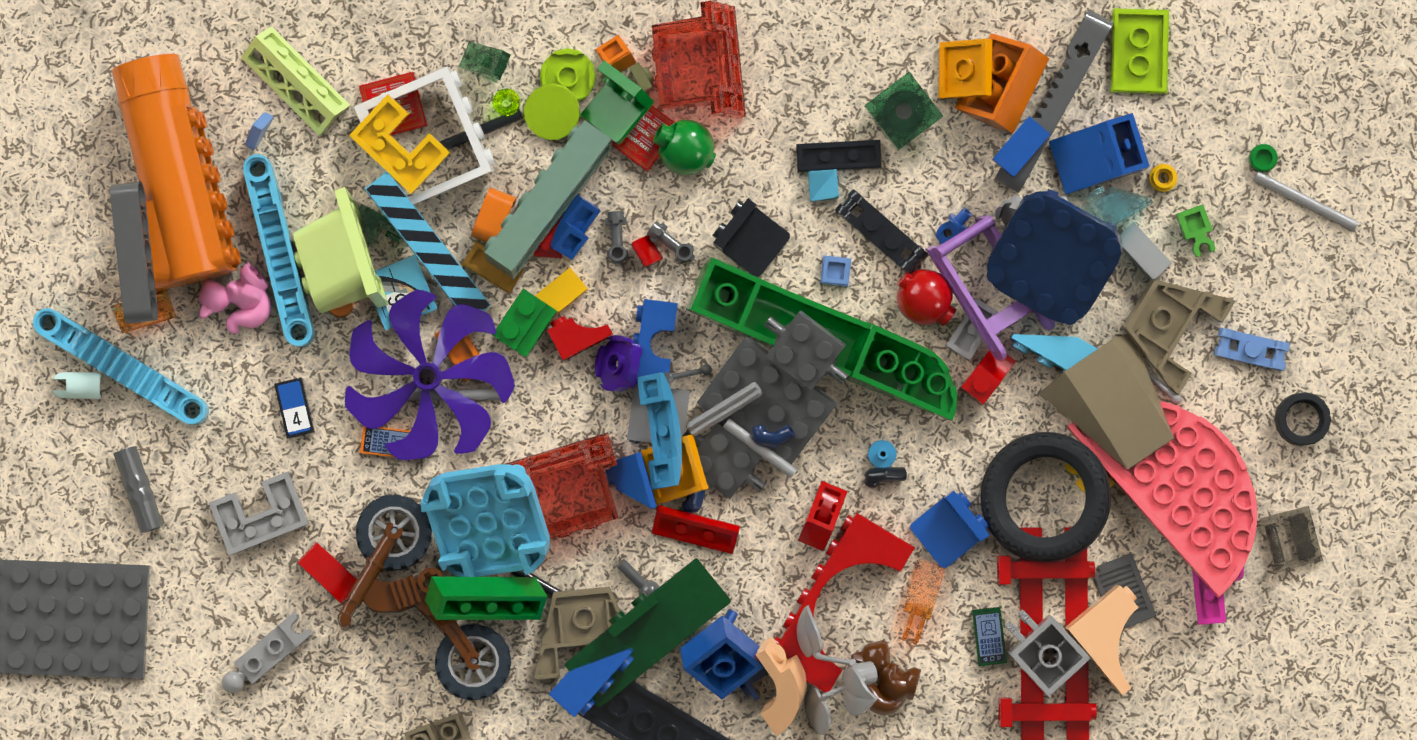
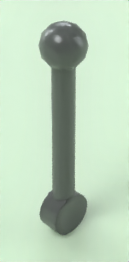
M705 364L699 369L675 374L665 372L664 375L668 383H672L674 379L702 373L709 375L712 372V367Z

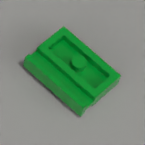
M523 288L497 326L496 334H492V336L527 358L558 311Z

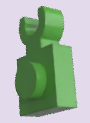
M1203 204L1175 214L1184 240L1193 238L1192 252L1196 258L1201 256L1199 251L1201 244H1206L1210 253L1215 251L1214 242L1206 236V233L1213 231Z

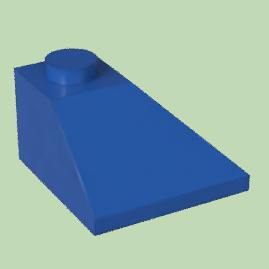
M641 452L609 462L610 468L605 469L610 486L615 484L616 490L651 509L657 508Z

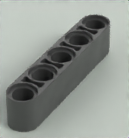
M141 181L114 184L110 187V198L124 319L127 324L156 321L158 307L145 190Z

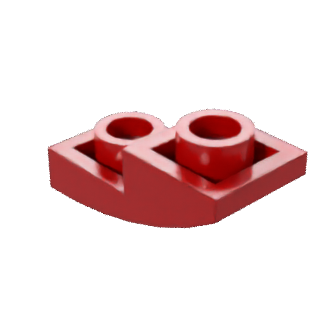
M317 542L296 562L339 603H342L348 597L350 590L357 580Z

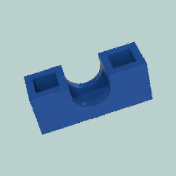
M644 299L643 305H638L636 322H641L640 333H634L633 339L636 344H640L642 347L638 377L660 372H670L671 359L657 357L652 352L650 344L652 338L659 332H675L678 303Z

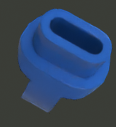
M965 207L957 215L950 214L948 217L949 221L941 224L937 229L936 237L939 242L943 244L966 230L967 225L965 223L973 214ZM946 229L951 230V236L945 234Z

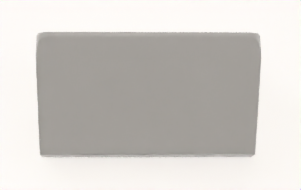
M1135 222L1120 234L1122 251L1149 281L1151 279L1155 280L1172 264Z

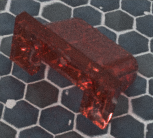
M711 0L700 2L702 15L700 17L652 25L654 45L652 58L656 65L655 86L658 90L660 109L670 110L711 106V115L730 118L746 117L735 6Z
M608 432L505 463L509 465L518 464L525 468L526 474L530 477L535 487L550 539L555 537L564 538L582 529H594L601 523L619 518L604 470L605 468L617 465Z

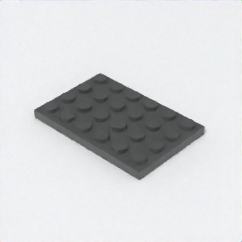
M0 559V673L144 679L150 565Z

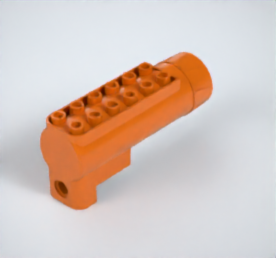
M154 55L129 61L113 68L111 72L118 96V107H120L138 180L142 182L145 190L156 292L203 282L206 279L211 280L237 271L238 264H241V257L238 249L233 247L231 237H234V229L231 221L226 219L224 210H227L228 206L225 195L223 193L220 194L218 183L221 182L217 166H213L211 155H214L211 140L206 139L204 128H207L206 118L202 111L200 112L198 108L193 107L191 104L189 86L186 85L179 55Z

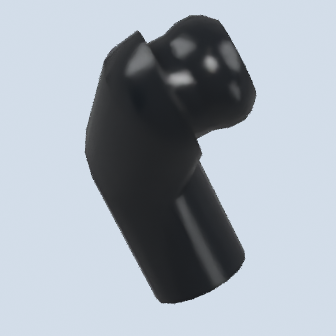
M904 467L870 468L864 474V484L869 488H876L879 482L905 481L907 472Z

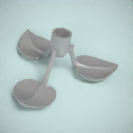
M809 605L805 606L797 623V639L806 657L814 655L815 659L848 665L847 669L843 670L844 684L822 695H820L817 687H812L805 695L804 705L808 721L816 734L824 735L828 732L831 725L830 711L825 703L826 699L844 691L843 700L848 712L853 716L865 713L877 700V697L866 686L876 683L877 670L871 661L856 664L855 659L847 660L822 655L820 653L822 650L820 632Z

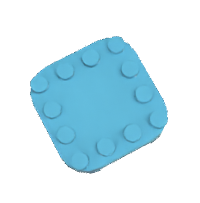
M497 464L446 472L432 478L429 482L423 499L420 502L421 512L427 513L441 556L438 563L443 571L447 569L457 577H479L524 570L525 575L535 572L536 568L544 562L550 549V536L535 487L523 466L518 464Z

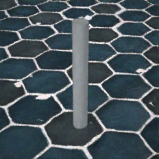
M730 418L724 424V429L789 478L797 471L794 466L770 448L757 445L752 440L753 436Z

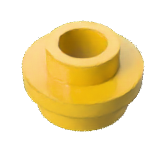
M1168 164L1155 166L1149 174L1150 185L1159 192L1170 191L1177 183L1175 169ZM1160 173H1165L1168 176L1166 183L1159 182L1158 175Z

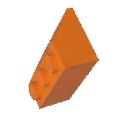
M991 33L988 39H992V96L959 98L955 109L996 129L1013 134L1050 58L1031 44Z

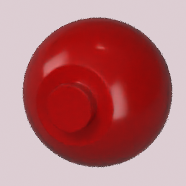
M920 269L911 274L905 273L898 281V308L902 315L910 322L917 325H931L937 322L944 326L956 313L957 309L951 305L953 299L952 289L940 273L930 269Z

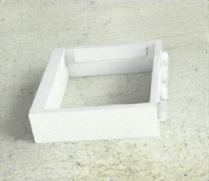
M450 67L440 69L354 106L358 118L362 122L371 112V109L375 108L387 94L396 99L441 79L444 80L480 167L408 197L413 205L494 171L492 165L496 164L490 148L485 150L481 139L485 138L479 122L473 123L470 113L474 112L471 102L467 96L463 98L459 87L463 86L457 71H451ZM378 163V165H379V167H380V169H381L382 174H384L385 172H387V171ZM394 179V181L397 183V185L401 188V190H402V191L404 192V194L407 196V193H406L404 187H403L397 180Z

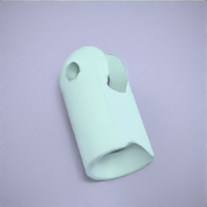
M101 372L58 373L52 380H66V390H53L52 393L58 398L101 399L100 378L102 374Z

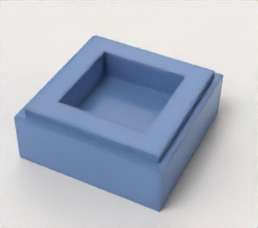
M823 255L820 284L848 287L851 258Z

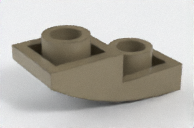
M461 712L404 733L406 740L471 739Z

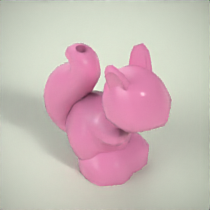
M249 262L240 269V279L231 281L226 287L214 280H203L199 293V302L202 305L199 316L205 319L212 313L222 312L231 303L239 307L240 310L231 313L226 320V329L230 333H239V326L257 328L264 324L271 314V301L265 291L269 287V283L262 273Z

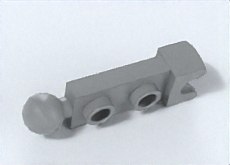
M296 612L292 613L234 662L239 670L237 672L229 671L223 676L222 686L224 690L228 693L241 691L246 678L254 684L312 636L313 632L305 630L301 634L295 633L293 624L299 619V615Z

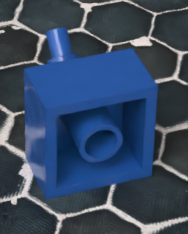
M728 609L725 616L722 615L680 648L684 670L721 700L764 668L756 656L760 645L734 625L738 614L731 609Z

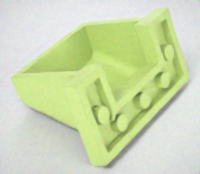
M345 187L335 190L339 208L293 232L297 252H294V258L299 268L303 267L305 277L302 278V284L307 294L311 293L313 302L320 313L368 297L377 308L389 305L381 278L375 273L361 229L364 228L357 202Z

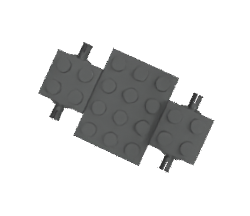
M801 310L793 321L785 325V327L772 317L768 319L764 327L777 335L775 344L770 351L746 335L697 401V404L708 411L753 382H756L762 390V395L715 424L710 432L704 436L701 434L694 436L706 482L728 499H731L737 489L745 485V483L749 484L759 493L767 484L753 474L761 456L723 428L729 418L750 434L752 428L756 425L765 426L766 431L775 432L786 425H790L795 433V437L778 447L768 448L792 465L838 404L818 389L816 384L827 374L840 384L844 382L849 374H846L835 364L838 355L846 344ZM687 429L686 432L683 434V436L692 435V434H691L690 431Z

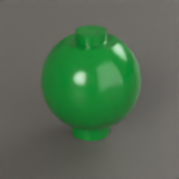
M679 120L670 126L662 123L653 138V143L659 146V156L662 163L667 169L678 175L690 176L700 173L705 167L710 168L716 157V153L713 152L714 140L711 133L704 125L694 120Z

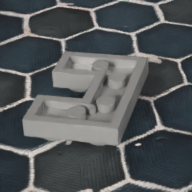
M288 471L261 482L271 509L246 518L236 492L209 503L229 556L309 524Z

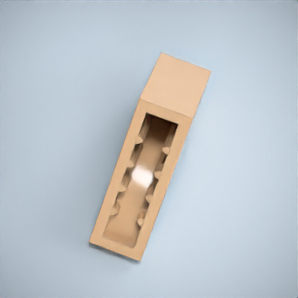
M1115 585L1068 624L1065 630L1091 658L1090 660L1119 694L1124 695L1131 687L1120 667L1118 655L1119 640L1127 620L1139 607L1134 603L1137 597L1127 586L1122 588L1120 585Z

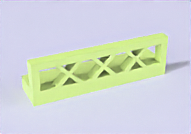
M273 27L257 35L241 56L319 136L328 129L334 119L342 115L350 107V104ZM256 49L263 55L264 63H260L252 55ZM274 70H278L283 75L284 83H280L275 78ZM293 90H298L303 95L304 103H300L295 98ZM313 110H318L326 118L322 124L314 117Z

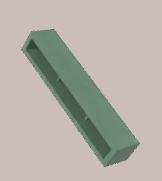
M585 120L580 127L576 125L571 130L567 138L569 140L563 149L559 147L551 158L552 164L547 170L543 169L540 171L534 181L536 185L530 193L526 191L518 201V209L513 215L510 213L505 217L501 224L502 230L497 236L493 235L484 247V250H486L484 252L486 261L512 279H515L569 207L572 200L613 148L612 138Z

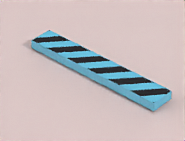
M385 172L364 188L454 306L463 304L482 311L491 306L388 172Z

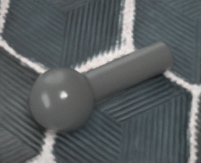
M625 559L618 563L617 568L639 589V596L643 592L649 596L660 587L654 581H646Z

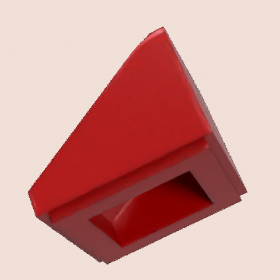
M648 235L633 241L631 244L644 268H649L663 259L655 243L650 240L651 237Z

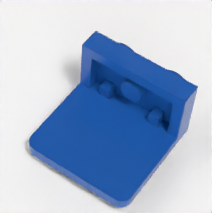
M954 490L910 524L911 531L942 568L951 565L975 544L982 542L990 535L986 531L989 528L987 522L980 514L974 516L968 508L972 504L962 492L957 494Z

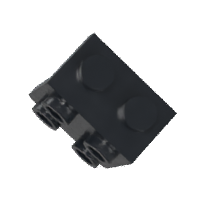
M748 198L744 203L740 200L730 212L733 216L727 225L722 222L712 236L716 239L713 242V246L749 274L760 277L788 242L790 234L757 208V204Z

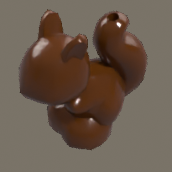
M884 639L868 643L861 652L852 654L851 659H855L856 663L871 661L877 670L878 686L875 684L866 685L871 693L877 697V700L869 710L879 715H891L903 706L906 699H914L922 669L913 667L905 672L899 668V665L890 663V649Z

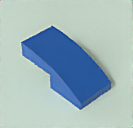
M577 194L560 220L553 236L551 247L573 260L589 239L585 231L601 210Z

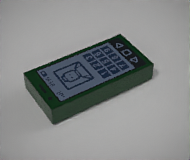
M991 607L972 610L978 666L1007 663L1001 608Z

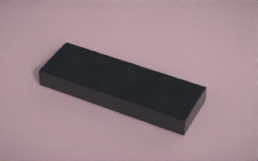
M880 140L796 144L797 173L833 169L840 171L882 168Z

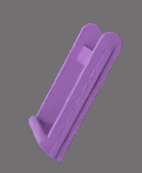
M985 214L975 218L977 223L940 246H929L925 250L941 275L947 280L953 294L991 354L998 361H1002L1007 357V354L996 336L998 332L1032 311L1046 330L1053 329L1055 321L1018 301L987 320L946 255L982 232L992 248H994L1001 234L995 227L994 219L990 215Z

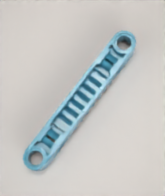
M260 154L252 155L245 160L243 173L284 336L290 344L296 347H306L315 338V328L299 267L294 258L295 251L275 169L265 156ZM264 163L266 166L265 173L260 177L253 176L252 169L254 165ZM303 325L307 330L306 337L297 341L293 337V331L297 326Z
M46 308L35 314L33 327L44 338L115 379L184 423L200 425L207 420L209 406L202 398L62 313ZM49 316H53L56 320V325L52 330L47 331L44 328V320ZM197 403L200 407V414L196 418L191 419L187 414V409L190 404Z

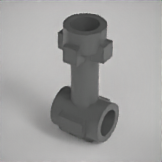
M624 211L607 212V218H605L606 226H611L612 247L607 251V258L611 259L615 265H622V262L629 257L628 249L623 247L622 225H627V218L624 217Z
M656 221L647 232V235L651 237L650 240L655 244L660 241L677 255L676 261L680 264L692 262L695 259L693 255L694 246L689 242L681 244L666 232L668 226Z

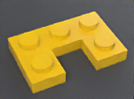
M387 94L349 136L410 194H413L451 152L429 133L409 153L390 135L409 113Z

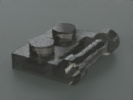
M1309 506L1259 518L1261 526L1265 527L1274 564H1272L1273 573L1323 561ZM1281 521L1283 522L1292 557L1291 560L1287 561L1284 559L1275 524Z

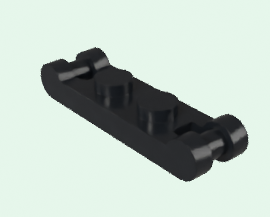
M852 189L847 195L849 198L843 205L839 204L835 212L905 273L911 274L916 271L915 266L920 261L924 262L929 254L865 200L861 194ZM858 205L864 211L856 218L851 212ZM905 248L912 252L907 260L900 256Z

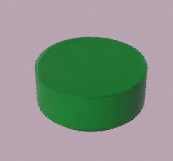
M1268 144L1257 145L1249 153V164L1257 172H1268L1277 164V152Z

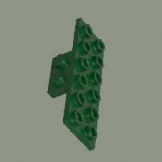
M695 558L649 596L644 592L631 602L634 608L625 614L621 610L609 620L612 626L565 663V667L570 671L630 647L634 650L630 654L634 658L633 661L622 673L617 669L611 677L615 681L603 694L597 691L592 697L596 701V706L600 708L730 604L731 600L702 563Z

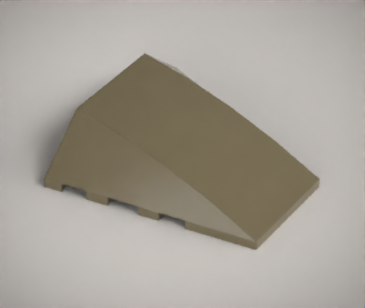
M1128 334L1109 341L1064 371L1039 393L1046 401L1048 400L1057 408V411L1070 419L1085 435L1091 437L1099 444L1100 448L1126 470H1129L1174 439L1140 351Z

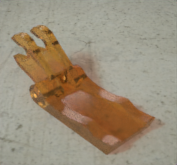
M920 558L918 559L903 607V611L910 614L901 640L905 641L907 639L914 615H917L921 619L913 644L917 645L925 621L931 618L946 568Z

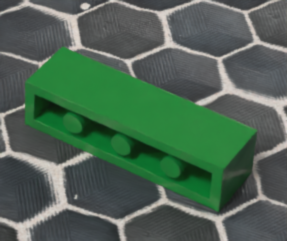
M431 576L425 601L436 620H541L548 596L536 577Z

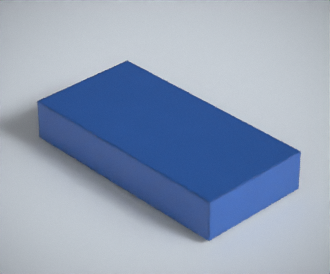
M1029 116L992 160L1014 178L1050 136V133Z

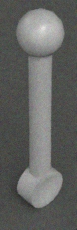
M1148 371L1151 381L1171 398V402L1175 405L1180 404L1182 397L1179 394H1174Z

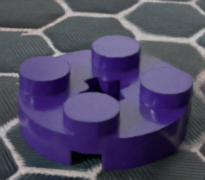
M612 335L607 338L610 341L606 346L601 345L598 349L595 359L596 377L601 378L603 384H600L603 389L612 392H623L628 388H634L638 383L637 374L642 356V347L629 337Z

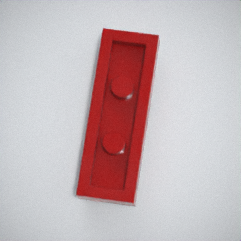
M658 505L651 534L733 554L740 526Z

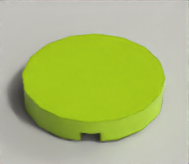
M570 48L557 50L552 53L542 64L540 72L542 86L554 83L565 86L575 94L578 103L589 96L594 88L596 79L594 65L589 58L579 50Z
M556 83L540 86L526 100L524 107L525 121L529 129L538 137L547 140L561 139L569 135L571 130L578 124L581 115L578 100L575 94L565 86Z

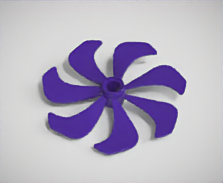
M418 289L402 297L392 305L389 311V320L398 337L419 362V366L414 368L384 353L373 340L371 320L363 322L353 330L349 356L351 364L360 372L375 375H413L412 382L389 394L378 397H365L351 386H347L345 407L363 426L372 429L382 427L399 412L417 387L422 390L417 417L410 433L401 440L385 444L387 450L399 460L429 457L438 446V425L430 395L431 390H435L447 403L459 422L461 435L454 453L463 454L475 451L487 435L491 427L489 413L470 398L440 385L442 379L466 378L487 382L495 388L502 403L509 399L515 388L514 378L506 358L496 352L474 356L443 372L439 368L452 348L468 334L473 332L496 334V328L490 314L468 305H456L448 311L440 330L433 363H427L420 336V317L422 311L436 299V295ZM427 368L431 369L435 374V380L430 385L424 384L421 380V373Z

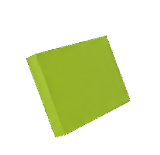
M1113 8L1110 93L1167 94L1169 10Z

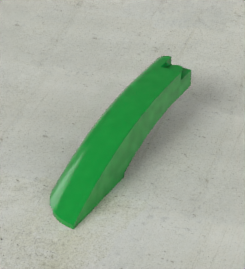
M713 257L709 258L704 264L695 281L696 287L686 308L687 311L743 337L748 335L757 343L772 349L777 335L764 327L765 323L772 317L785 327V325L793 321L801 310L846 344L838 355L835 364L846 374H849L846 380L953 421L957 405L956 386L953 384L946 364L931 350L879 326L790 292Z

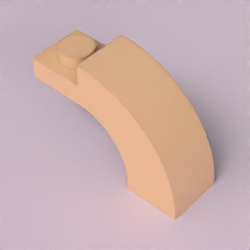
M770 637L762 642L756 656L772 677L776 686V695L766 701L760 714L775 736H777L790 726L802 705L806 694V675L798 656L795 655L787 659L784 649L777 645L774 639Z

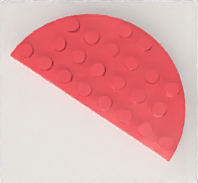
M1160 401L1174 439L1129 470H1126L1100 448L1099 444L1091 437L1085 435L1073 422L1068 425L1067 429L1098 457L1110 478L1215 596L1219 598L1231 586L1244 567L1253 546L1257 526L1255 490L1247 472L1246 464L1230 440L1203 417H1198L1182 409L1180 406Z

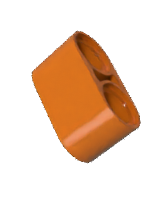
M490 187L476 219L471 237L487 243L493 235L497 236L502 230L501 224L503 220L510 214L511 208L515 206L517 197Z

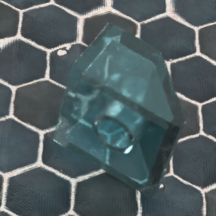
M1101 186L1085 196L1086 201L1081 207L1084 211L1107 223L1109 220L1116 225L1153 204V201L1149 197L1116 187H1110L1105 190Z

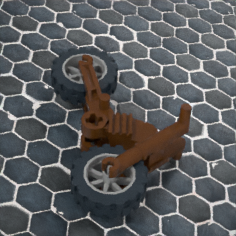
M399 494L384 495L371 501L361 512L356 525V541L359 550L366 559V565L337 615L341 630L347 631L350 629L351 617L362 602L370 610L377 613H398L415 607L445 636L437 649L435 657L436 674L442 686L455 697L469 701L482 700L493 695L504 685L509 676L511 667L509 647L504 638L488 626L486 627L481 624L459 626L455 620L435 619L425 601L428 587L425 588L423 584L427 575L431 579V576L443 577L442 573L436 568H427L416 578L410 575L393 582H383L377 579L378 574L382 573L384 569L386 571L405 570L418 563L426 554L432 535V528L426 512H421V505L412 498ZM394 512L407 516L399 525H395ZM390 513V523L387 525L377 520L382 515ZM411 520L415 533L403 532L402 527ZM374 524L384 529V534L373 537L372 530ZM402 536L414 538L408 549L405 548L401 541ZM397 543L402 552L391 553ZM473 641L480 642L486 645V647L480 653H477L474 649ZM490 649L494 662L481 661L480 658ZM455 653L463 663L452 667V657ZM479 665L493 667L487 679L480 670ZM465 668L467 674L464 681L458 678L454 671ZM477 672L482 682L468 683L471 673Z

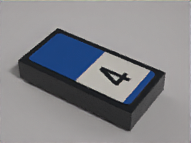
M300 377L275 383L274 386L287 439L315 433L303 378Z

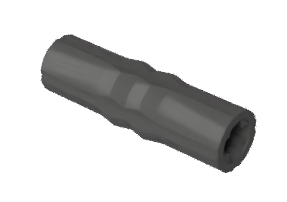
M133 446L115 452L113 455L140 533H147L163 527L164 525L154 499V493L150 487L149 479L145 473L137 447Z

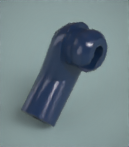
M756 425L751 430L752 440L757 445L771 448L778 447L795 437V433L790 425H786L775 432L766 431V427L763 425Z
M705 490L687 496L686 500L682 502L684 512L694 513L701 509Z

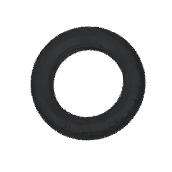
M1037 432L1013 440L995 455L983 477L980 502L984 520L989 525L988 529L1005 549L1026 560L1045 563L1057 562L1081 553L1100 535L1110 512L1111 488L1105 468L1098 457L1086 445L1064 434ZM1042 457L1057 458L1070 464L1081 477L1085 488V506L1079 520L1066 532L1053 537H1036L1024 532L1012 520L1006 504L1007 487L1013 474L1028 461Z

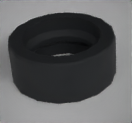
M1302 392L1292 394L1282 400L1276 409L1274 420L1276 430L1284 440L1293 445L1305 446L1315 444L1324 438L1330 428L1331 415L1330 409L1323 399L1315 394ZM1302 402L1312 405L1319 415L1318 427L1313 433L1306 436L1293 433L1287 426L1286 421L1289 409L1293 405Z

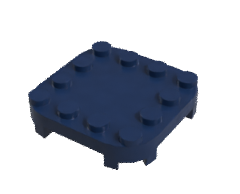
M1050 189L1048 191L1034 192L1026 195L1020 201L994 248H992L987 263V279L1003 294L1056 322L1073 325L1089 312L1118 265L1123 249L1122 239L1117 231V226L1108 220L1106 223L1058 196L1059 192Z

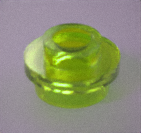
M508 88L499 90L492 100L494 110L501 116L515 114L521 104L517 92ZM509 99L512 101L509 106H502L504 100Z

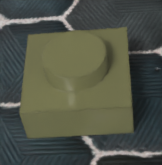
M639 62L629 67L637 85L646 93L653 91L651 83L655 80L648 67L646 66L642 69Z

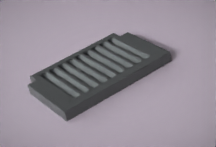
M1132 553L1097 566L1099 572L1095 573V578L1093 579L1100 597L1115 585H1120L1122 588L1127 586L1137 597L1134 603L1139 608L1129 617L1123 629L1156 617Z

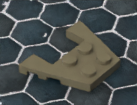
M1151 279L1122 328L1170 390L1175 394H1180L1192 373L1169 357L1198 309L1218 322L1223 323L1236 301Z
M610 586L553 592L534 674L535 680L560 677L557 648L588 645L612 626L609 620L620 612V608Z

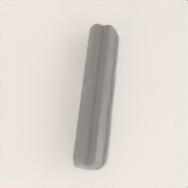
M756 382L751 383L687 424L688 430L693 436L701 434L762 395L761 388Z

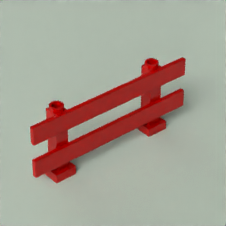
M1042 527L1020 528L1030 535L1042 537ZM1064 527V532L1069 530L1071 527ZM1087 548L1065 561L1047 563L1030 561L1019 557V561H1011V556H997V584H1011V579H1020V611L1023 609L1038 625L1043 620V578H1065L1066 627L1088 608V578H1095V562L1087 561ZM1020 619V633L1025 637L1032 629ZM1089 660L1066 681V703H1044V693L1022 669L1021 703H1012V698L998 697V726L1012 727V721H1021V740H1044V721H1066V740H1089V721L1096 720L1097 718L1096 703H1089Z

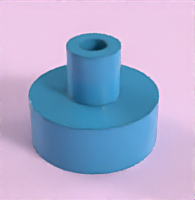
M877 441L870 446L868 459L877 468L890 467L896 460V449L888 441ZM881 452L885 453L884 457L880 455Z

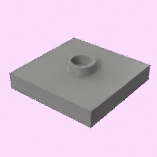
M637 384L633 388L627 440L652 443L647 405L640 404ZM670 388L678 413L681 437H684L690 391Z

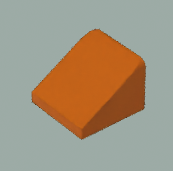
M619 34L595 49L602 61L605 60L619 72H623L636 63L632 53Z

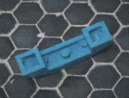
M662 372L637 377L640 404L647 405L654 460L648 461L651 488L655 490L679 485L681 474L682 442L679 418L672 391Z

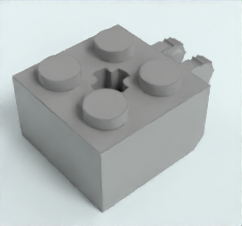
M1022 609L1018 613L1020 619L1032 630L1024 637L1016 625L1009 621L1005 626L1019 642L1007 653L1041 691L1049 697L1091 658L1051 615L1048 614L1037 625ZM1053 648L1052 656L1054 660L1051 662L1046 660L1044 662L1042 659L1044 657L1043 651L1045 649L1050 651Z

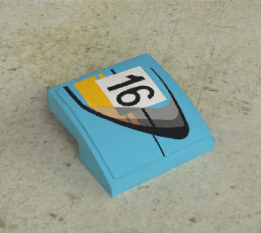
M415 254L375 271L381 278L389 304L377 308L376 305L375 307L385 330L393 328L389 320V311L396 301L417 289L430 293L431 291ZM435 300L422 311L421 315L438 309Z

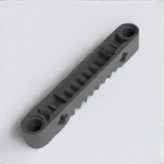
M1090 9L1088 10L1067 47V59L1062 63L1065 69L1060 68L1056 74L1060 79L1055 78L1052 81L1051 85L1054 88L1048 89L1046 92L1048 98H1043L1040 103L1043 108H1038L1035 112L1038 118H1032L1048 131L1050 136L1014 178L1000 167L994 180L1017 193L1020 192L1113 25L1112 21ZM1083 46L1086 48L1084 52L1086 55L1079 58L1076 56L1078 54L1076 49Z

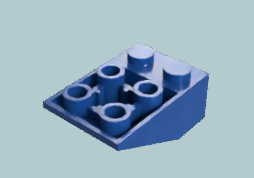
M1133 113L1048 141L1065 195L1142 172L1150 167Z
M630 647L570 670L549 695L573 717L578 713L584 716L596 702L592 699L596 692L599 691L603 694L615 681L611 677L617 669L622 673L633 661L634 658L630 654L634 650Z

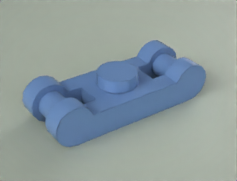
M1219 328L1217 336L1220 339L1218 347L1214 349V356L1285 371L1286 362H1284L1286 352H1289L1290 343L1227 328ZM1231 340L1238 341L1236 351L1229 349ZM1267 348L1275 350L1273 359L1265 358Z

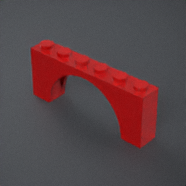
M855 513L853 517L850 515L846 517L840 527V530L844 531L839 541L833 539L825 553L830 557L824 566L820 563L818 564L811 576L815 580L811 589L804 588L797 600V603L800 604L796 614L790 612L782 625L786 631L781 639L778 637L774 639L777 645L784 649L787 659L795 655L798 656L805 671L806 681L825 693L831 691L843 669L833 662L815 659L814 655L812 657L804 655L797 639V623L805 606L809 605L814 618L815 604L821 590L840 571L858 564L874 563L885 565L901 572L915 549L914 546L858 513ZM823 650L820 651L822 655H826Z

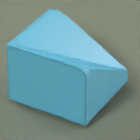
M837 169L808 172L810 202L839 198Z

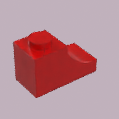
M566 316L551 322L552 328L547 330L563 361L576 356L613 335L608 324L597 328H588L575 323L572 317L567 319Z
M989 350L959 389L979 405H983L1016 361L1008 354L1005 359L998 361Z
M821 481L798 538L799 542L821 551L825 550L848 491Z

